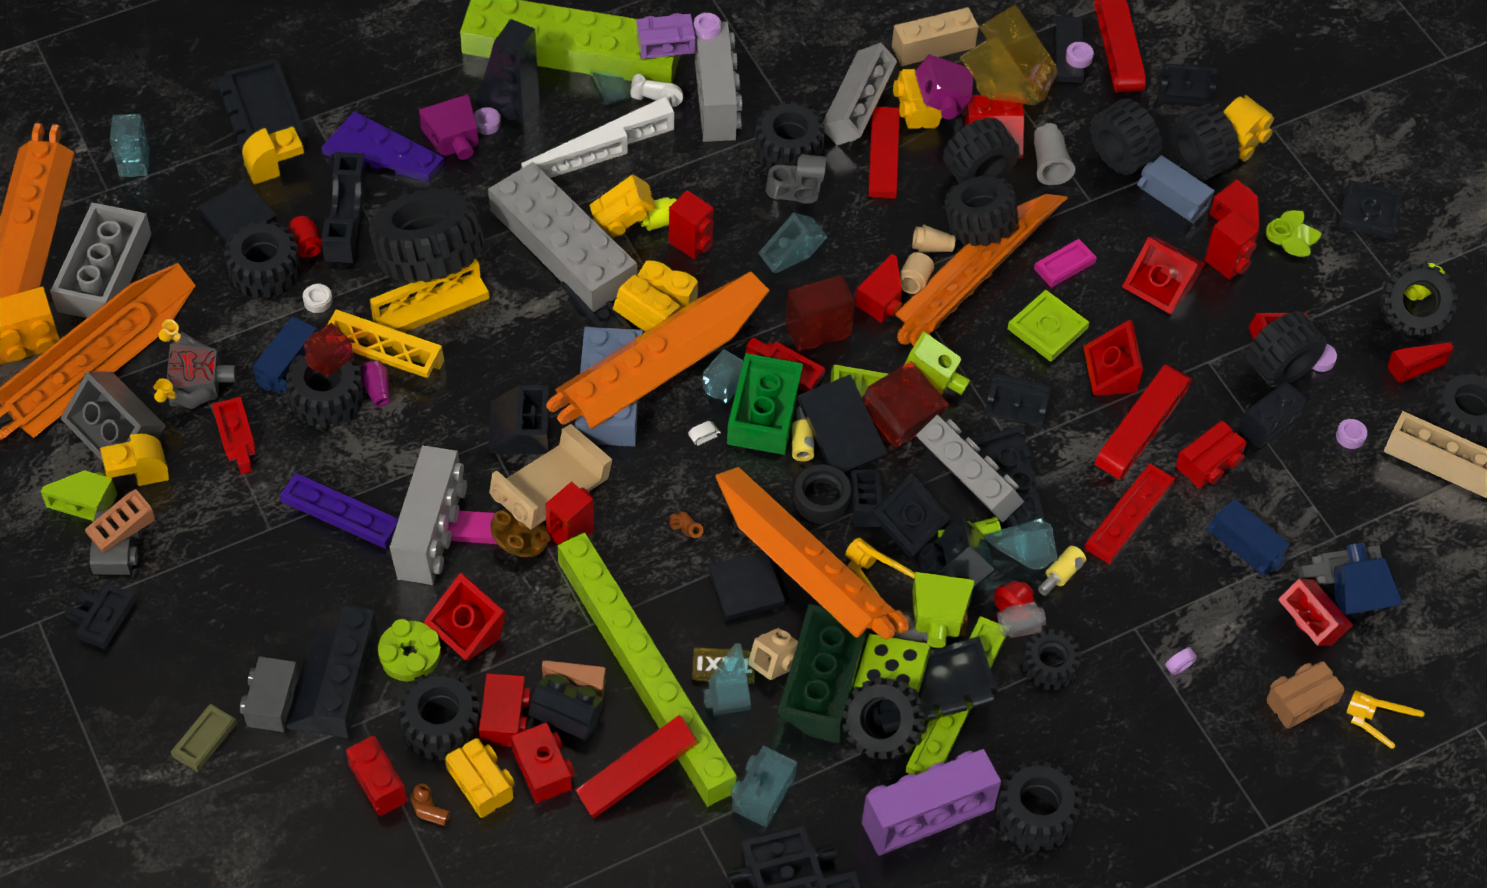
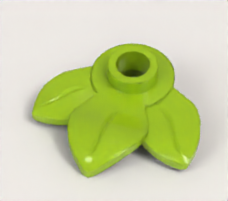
M1287 211L1283 213L1281 218L1270 222L1266 228V236L1271 242L1281 245L1286 252L1298 257L1309 256L1311 253L1309 246L1315 244L1320 239L1322 233L1303 224V211Z

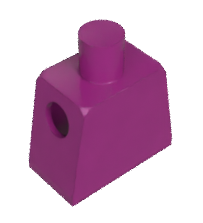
M929 54L915 72L924 103L929 107L941 110V115L944 119L955 118L972 98L973 69Z
M468 94L419 110L421 129L441 155L447 156L456 153L461 160L468 159L473 155L472 147L478 144V132Z

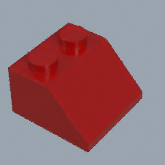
M972 95L971 100L965 107V126L978 119L997 118L1004 124L1020 148V156L1018 158H1023L1024 112L1022 95Z
M1157 236L1148 237L1122 287L1172 314L1192 289L1205 263Z

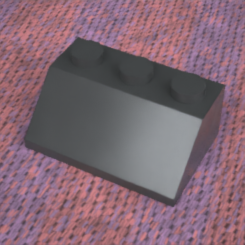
M87 371L60 418L101 461L100 447L130 442L131 434H148L159 439L166 427L113 372Z

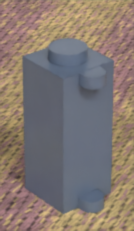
M1161 155L1153 163L1149 162L1144 167L1141 173L1143 177L1139 180L1138 186L1193 224L1210 208L1215 190Z

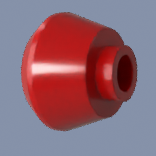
M1013 581L995 590L994 601L999 610L1009 619L1023 621L1027 619L1033 606L1034 593L1026 583Z

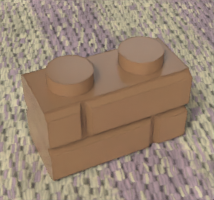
M1321 661L1314 666L1311 663H1307L1296 671L1295 676L1289 679L1283 676L1271 684V690L1266 700L1274 713L1278 714V718L1286 729L1303 722L1340 701L1344 687L1336 676H1333L1332 671L1325 662Z

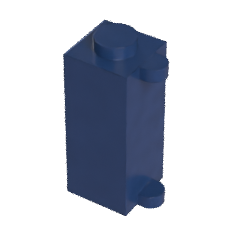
M292 316L253 365L256 383L267 391L272 390L279 394L288 390L286 376L287 373H290V365L292 363L296 364L298 356L304 357L306 356V351L312 349L314 352L319 345L321 346L324 343L321 340V334L317 332V328Z
M1235 498L1215 515L1214 520L1206 528L1209 533L1216 536L1263 577L1272 570L1276 572L1280 570L1288 559L1285 555L1290 544Z

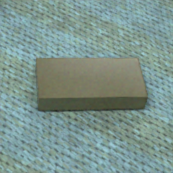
M210 704L171 751L172 757L199 772L237 725L236 718Z

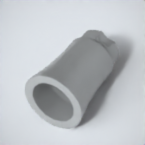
M1052 123L1038 127L1034 132L1037 178L1046 185L1063 184L1070 180L1075 173V166L1068 154L1063 134L1057 128V125Z

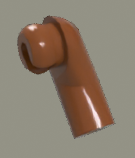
M680 511L679 514L674 513L670 516V526L673 530L681 529L687 537L699 538L702 536L703 526L696 523L687 512Z
M416 785L411 794V802L416 815L421 819L446 826L450 817V811L434 806L430 795L431 789L428 785Z

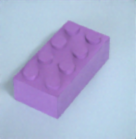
M984 749L974 753L973 751H967L959 755L954 761L946 764L943 762L936 763L928 768L926 772L916 776L915 774H908L902 777L898 783L888 787L881 785L872 789L866 795L862 825L879 856L994 810L1001 780Z

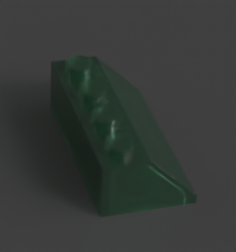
M809 604L778 709V715L810 737L840 743L843 725L846 722V718H842V711H847L848 705H845L847 698H852L854 683L869 638V628L856 638L824 607Z

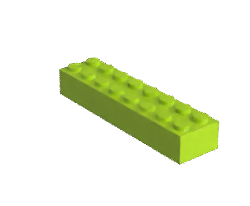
M471 0L460 31L462 54L490 58L495 39L509 20L513 19L535 28L537 66L632 81L636 74H641L645 77V80L673 83L680 55L641 59L636 34L637 19L522 0Z

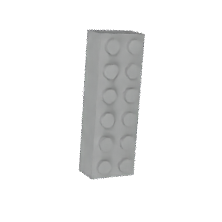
M534 162L488 189L490 211L561 282L564 281L588 305L593 313L605 306L607 301L616 299L621 285L633 275H637V263Z

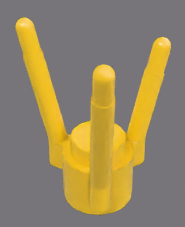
M862 538L855 539L846 550L845 556L851 560L848 568L854 571L877 594L878 592L861 570L862 567L870 568L877 559L913 579L915 577V572L880 553Z
M1355 690L1346 712L1354 716L1351 723L1362 727L1390 748H1394L1395 744L1364 721L1365 718L1372 720L1377 707L1412 716H1424V712L1421 710L1379 700Z

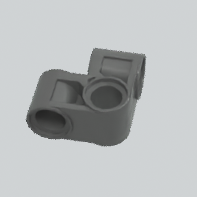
M801 154L798 157L797 166H773L768 172L766 193L769 197L776 200H790L805 204L815 202L818 199L821 182L824 179L826 157Z

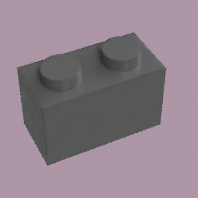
M259 656L256 668L252 667L249 672L248 685L250 689L248 696L243 695L240 704V714L244 715L247 727L278 732L285 731V725L299 679L296 662Z

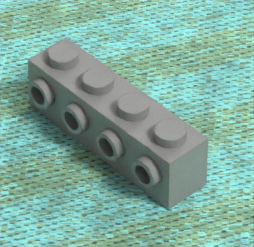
M882 43L857 52L823 121L825 133L836 145L853 142L861 137L897 63V60Z
M936 415L916 436L1003 523L1024 502L1016 492L1019 486L1007 474L1002 478L996 472L1000 468L989 456L982 459L977 454L981 449L969 437L963 440L959 436L962 431L952 420L949 419L944 422Z

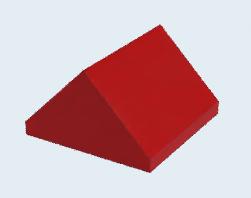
M1128 320L1083 346L1091 387L1095 395L1137 393L1143 367L1133 322Z
M460 573L423 622L430 629L436 631L438 636L463 659L469 661L500 640L506 611L463 573Z

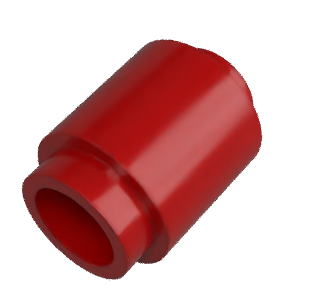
M307 216L294 218L290 222L289 233H292L295 238L298 255L303 258H311L318 255L323 248L322 238L315 222Z

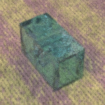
M141 114L112 115L110 143L119 176H148L150 149Z
M762 746L758 755L752 754L745 768L747 774L743 781L737 780L730 797L733 798L734 812L764 827H768L796 777L797 761Z

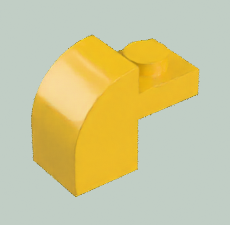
M294 127L268 134L266 128L261 129L248 138L242 150L245 167L254 185L279 177V161L304 153L303 145Z
M131 434L130 442L100 447L107 479L135 473L138 486L169 480L168 468L161 443L154 436Z

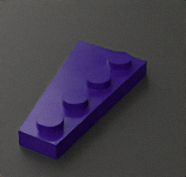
M353 112L322 146V153L324 155L332 156L336 152L364 153L365 162L370 163L373 168L380 170L382 168L393 169L395 174L428 183L445 165L444 157L356 112Z

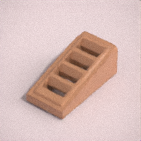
M135 489L89 525L85 532L99 550L104 553L154 522L153 510ZM137 508L139 512L135 514L133 510ZM125 515L129 518L127 522L122 519ZM113 522H115L119 527L116 531L110 525ZM102 529H105L110 535L106 539L99 532Z
M554 661L542 662L543 678L547 674L562 675L568 680V683L577 687L585 686L592 688L596 691V695L604 698L606 671L604 667Z

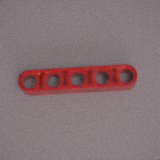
M1094 0L1115 92L1144 91L1145 73L1127 0Z
M1165 364L1103 446L1095 460L1094 466L1122 480L1182 399L1190 386L1192 378Z

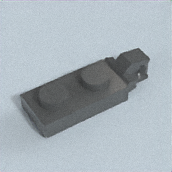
M1380 545L1365 547L1368 560L1382 558ZM1347 550L1324 553L1312 557V565L1297 567L1298 579L1315 577L1317 584L1323 583L1326 585L1334 583V568L1349 564Z

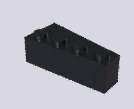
M510 19L494 41L476 105L483 108H493L505 118L524 124L539 103L535 28Z

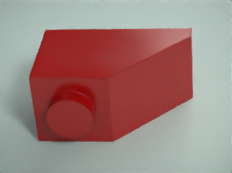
M1236 180L1214 196L1210 214L1215 219L1221 221L1234 211L1259 230L1258 196L1250 188Z
M891 254L857 288L855 305L881 323L889 316H894L902 305V302H900L902 287L897 257Z

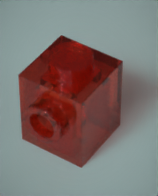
M332 323L321 331L313 333L304 342L305 361L312 370L316 371L318 369L325 377L353 358L351 340Z

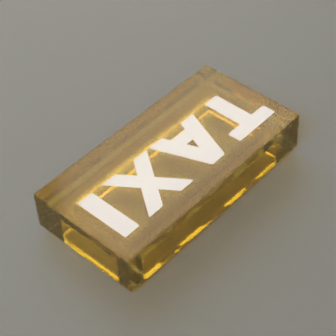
M694 647L692 680L754 683L755 669L748 665L751 650Z

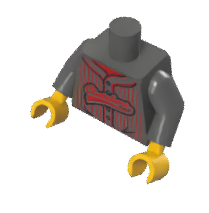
M166 319L161 324L164 329H161L158 333L160 340L167 342L173 339L174 343L170 344L167 379H159L153 387L157 390L154 395L156 401L164 402L168 398L170 406L180 405L194 409L207 401L218 398L219 383L236 382V365H221L216 349L195 340L182 331L178 333V324L172 319Z

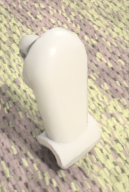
M636 74L632 79L631 96L635 99L642 100L644 97L659 100L666 96L671 107L679 105L683 100L681 88L673 83L645 80V77L641 74Z

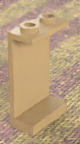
M570 424L562 429L560 443L557 447L510 477L505 478L498 471L492 473L489 493L496 502L501 503L507 508L516 520L522 522L531 530L546 520L545 503L571 481L579 488L583 487L588 491L606 481L609 477L612 459Z

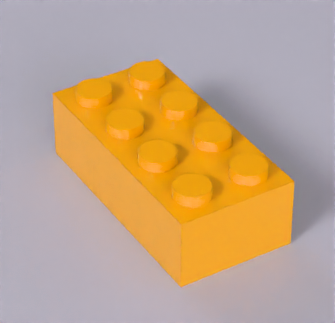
M43 286L0 298V365L44 353L60 340Z

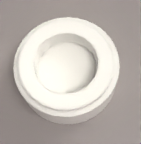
M314 284L307 287L303 292L304 306L313 313H321L328 310L333 302L330 289L322 284Z

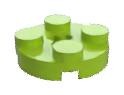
M405 619L395 621L392 627L383 633L378 643L379 660L384 671L396 680L407 682L415 681V677H420L423 674L426 677L428 673H432L438 666L441 658L437 632L422 622L407 621ZM414 646L417 652L405 656L403 648Z

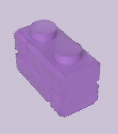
M674 13L670 16H647L636 20V34L641 59L695 53V33L691 14Z

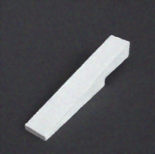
M665 96L521 163L522 168L534 162L549 178L627 154L628 144L674 130V111Z

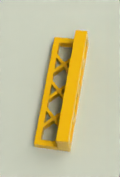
M474 258L473 263L468 267L464 266L462 271L456 274L451 273L446 278L432 279L431 282L417 281V283H409L371 298L372 318L374 323L404 333L489 299V291L480 278L479 263ZM471 271V274L460 278L463 273ZM444 281L441 286L434 288L436 284ZM418 292L415 296L408 298L410 294ZM391 302L388 307L379 310L380 306Z
M335 310L321 335V340L324 343L376 361H381L382 363L425 378L429 377L433 368L440 370L445 361L441 345L339 310ZM333 332H335V334H338V335L343 336V337L338 338V337L332 336V334H333ZM358 342L364 343V344L369 345V346H368V347L361 346V345H359ZM385 351L395 354V356L387 355ZM411 360L424 364L425 366L421 367L419 365L413 364Z

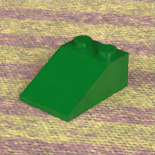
M745 353L728 422L727 445L785 455L802 374V363Z

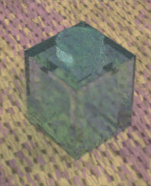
M723 349L703 372V389L711 397L719 398L727 403L736 393L743 360Z

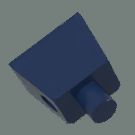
M1365 543L1346 546L1349 564L1334 568L1335 605L1342 613L1349 615L1402 605L1386 560L1384 558L1368 560Z

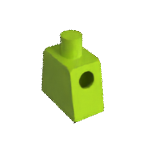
M925 332L921 334L898 377L899 381L935 398H940L947 387L962 395L970 382L968 378L956 372L961 362L960 356Z
M915 572L912 589L915 630L928 633L927 644L929 646L942 648L946 645L947 636H959L971 600L974 580Z

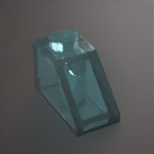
M793 212L759 251V255L773 273H778L809 258L825 241L827 235L812 217Z
M1042 518L985 534L986 541L1028 568L1042 569L1047 567L1050 562L1058 560L1052 526Z
M741 643L734 644L708 680L709 689L703 690L706 708H712L713 716L751 710Z

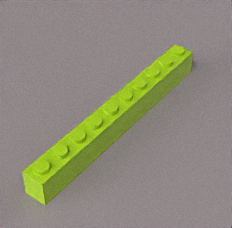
M585 532L559 544L558 562L659 729L680 715L699 743L681 755L678 760L707 807L734 794L736 790V774Z

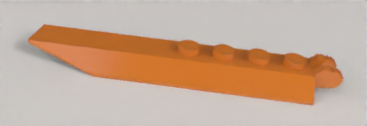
M35 123L32 131V141H28L18 150L0 216V298L41 286L74 157L73 151L59 143L61 136L60 125H52L49 133V142L42 141L44 136L43 124Z
M1044 194L1017 206L1019 223L1016 225L1015 231L1010 232L1009 237L1006 239L1002 237L1000 242H993L987 246H971L970 243L966 244L926 283L922 290L917 292L895 313L905 323L897 334L899 343L905 345L912 343V345H915L923 332L930 335V332L936 330L1067 199V196Z
M179 263L129 284L0 387V404L2 405L0 407V417L8 412L13 421L0 429V440L18 427L34 438L63 415L87 371L114 373L159 337L158 333L161 329H164L161 324L166 319L174 320L196 286Z
M749 272L698 298L556 388L557 394L550 398L548 403H546V407L550 412H555L570 403L569 406L559 413L558 421L564 425L581 415L584 416L589 428L592 430L733 339L768 294L769 289L752 272Z
M739 467L716 474L717 482L738 528L852 635L858 638L867 628H871L881 638L887 640L894 637V632L902 634L908 631L909 624L902 612L899 610L895 611Z

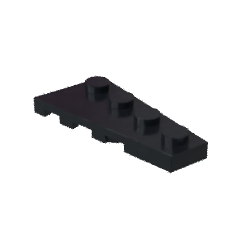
M1024 425L972 440L981 449L977 454L982 459L989 456L1000 468L996 472L1002 478L1007 474L1019 486L1016 492L1024 502L1006 519L1017 543L1045 534L1046 525L1040 498L1036 491V480L1034 471L1031 468L1029 448L1025 441Z

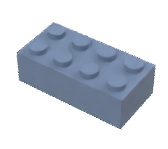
M584 327L580 373L643 334V330ZM639 399L592 430L589 428L584 416L580 415L576 418L575 428L597 445L635 446Z

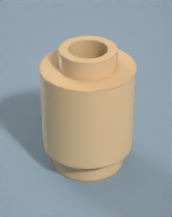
M918 252L909 255L899 274L902 290L915 294L925 287L934 270V263L930 257Z

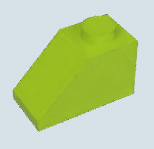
M85 470L45 485L41 489V494L47 508L94 521L96 510H109L117 496L112 478L107 479L106 474L101 472L92 473Z

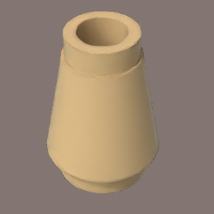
M926 225L915 228L912 248L918 249L919 253L953 251L955 235H950Z

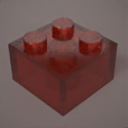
M842 275L788 291L786 327L798 351L807 348L813 349L821 344L834 340L840 341L851 336L855 300Z
M912 361L869 385L862 397L872 421L895 448L915 437L936 415L941 418L948 406L946 400Z

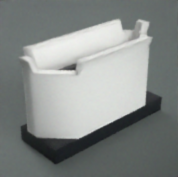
M712 417L687 427L688 436L697 446L718 437V433L721 434L713 423Z

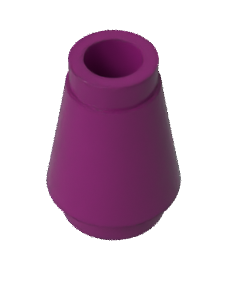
M372 361L364 364L360 368L362 383L374 406L381 407L389 404L391 399L387 367L381 361Z

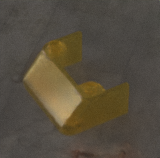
M1014 4L980 25L979 28L987 38V41L962 55L961 59L977 81V88L983 97L1035 106L1045 100L1057 76V68L1017 5Z

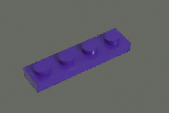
M297 473L294 474L280 494L282 503L385 549L393 539L399 520Z

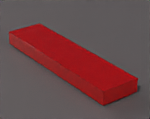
M875 106L872 112L868 197L896 199L899 108Z
M1149 463L1089 538L1084 549L1110 564L1170 489L1175 478Z
M678 715L576 789V792L590 815L596 818L699 742L684 718Z

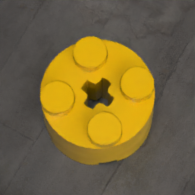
M1245 95V98L1240 96L1224 110L1225 115L1231 121L1240 145V157L1238 159L1247 161L1252 156L1254 148L1260 142L1265 143L1273 133L1270 126L1274 120L1270 112Z

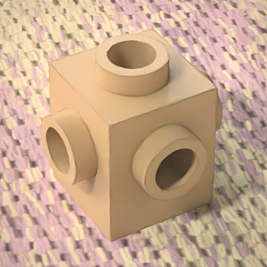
M780 628L762 634L754 640L748 665L769 680H772L795 669L799 662L798 654L802 643Z

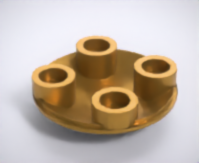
M507 508L497 511L490 523L491 535L495 542L502 549L516 556H536L546 548L550 540V536L543 523L530 530L525 524L516 520Z

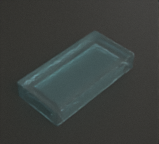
M590 69V76L606 105L632 97L631 91L622 75Z

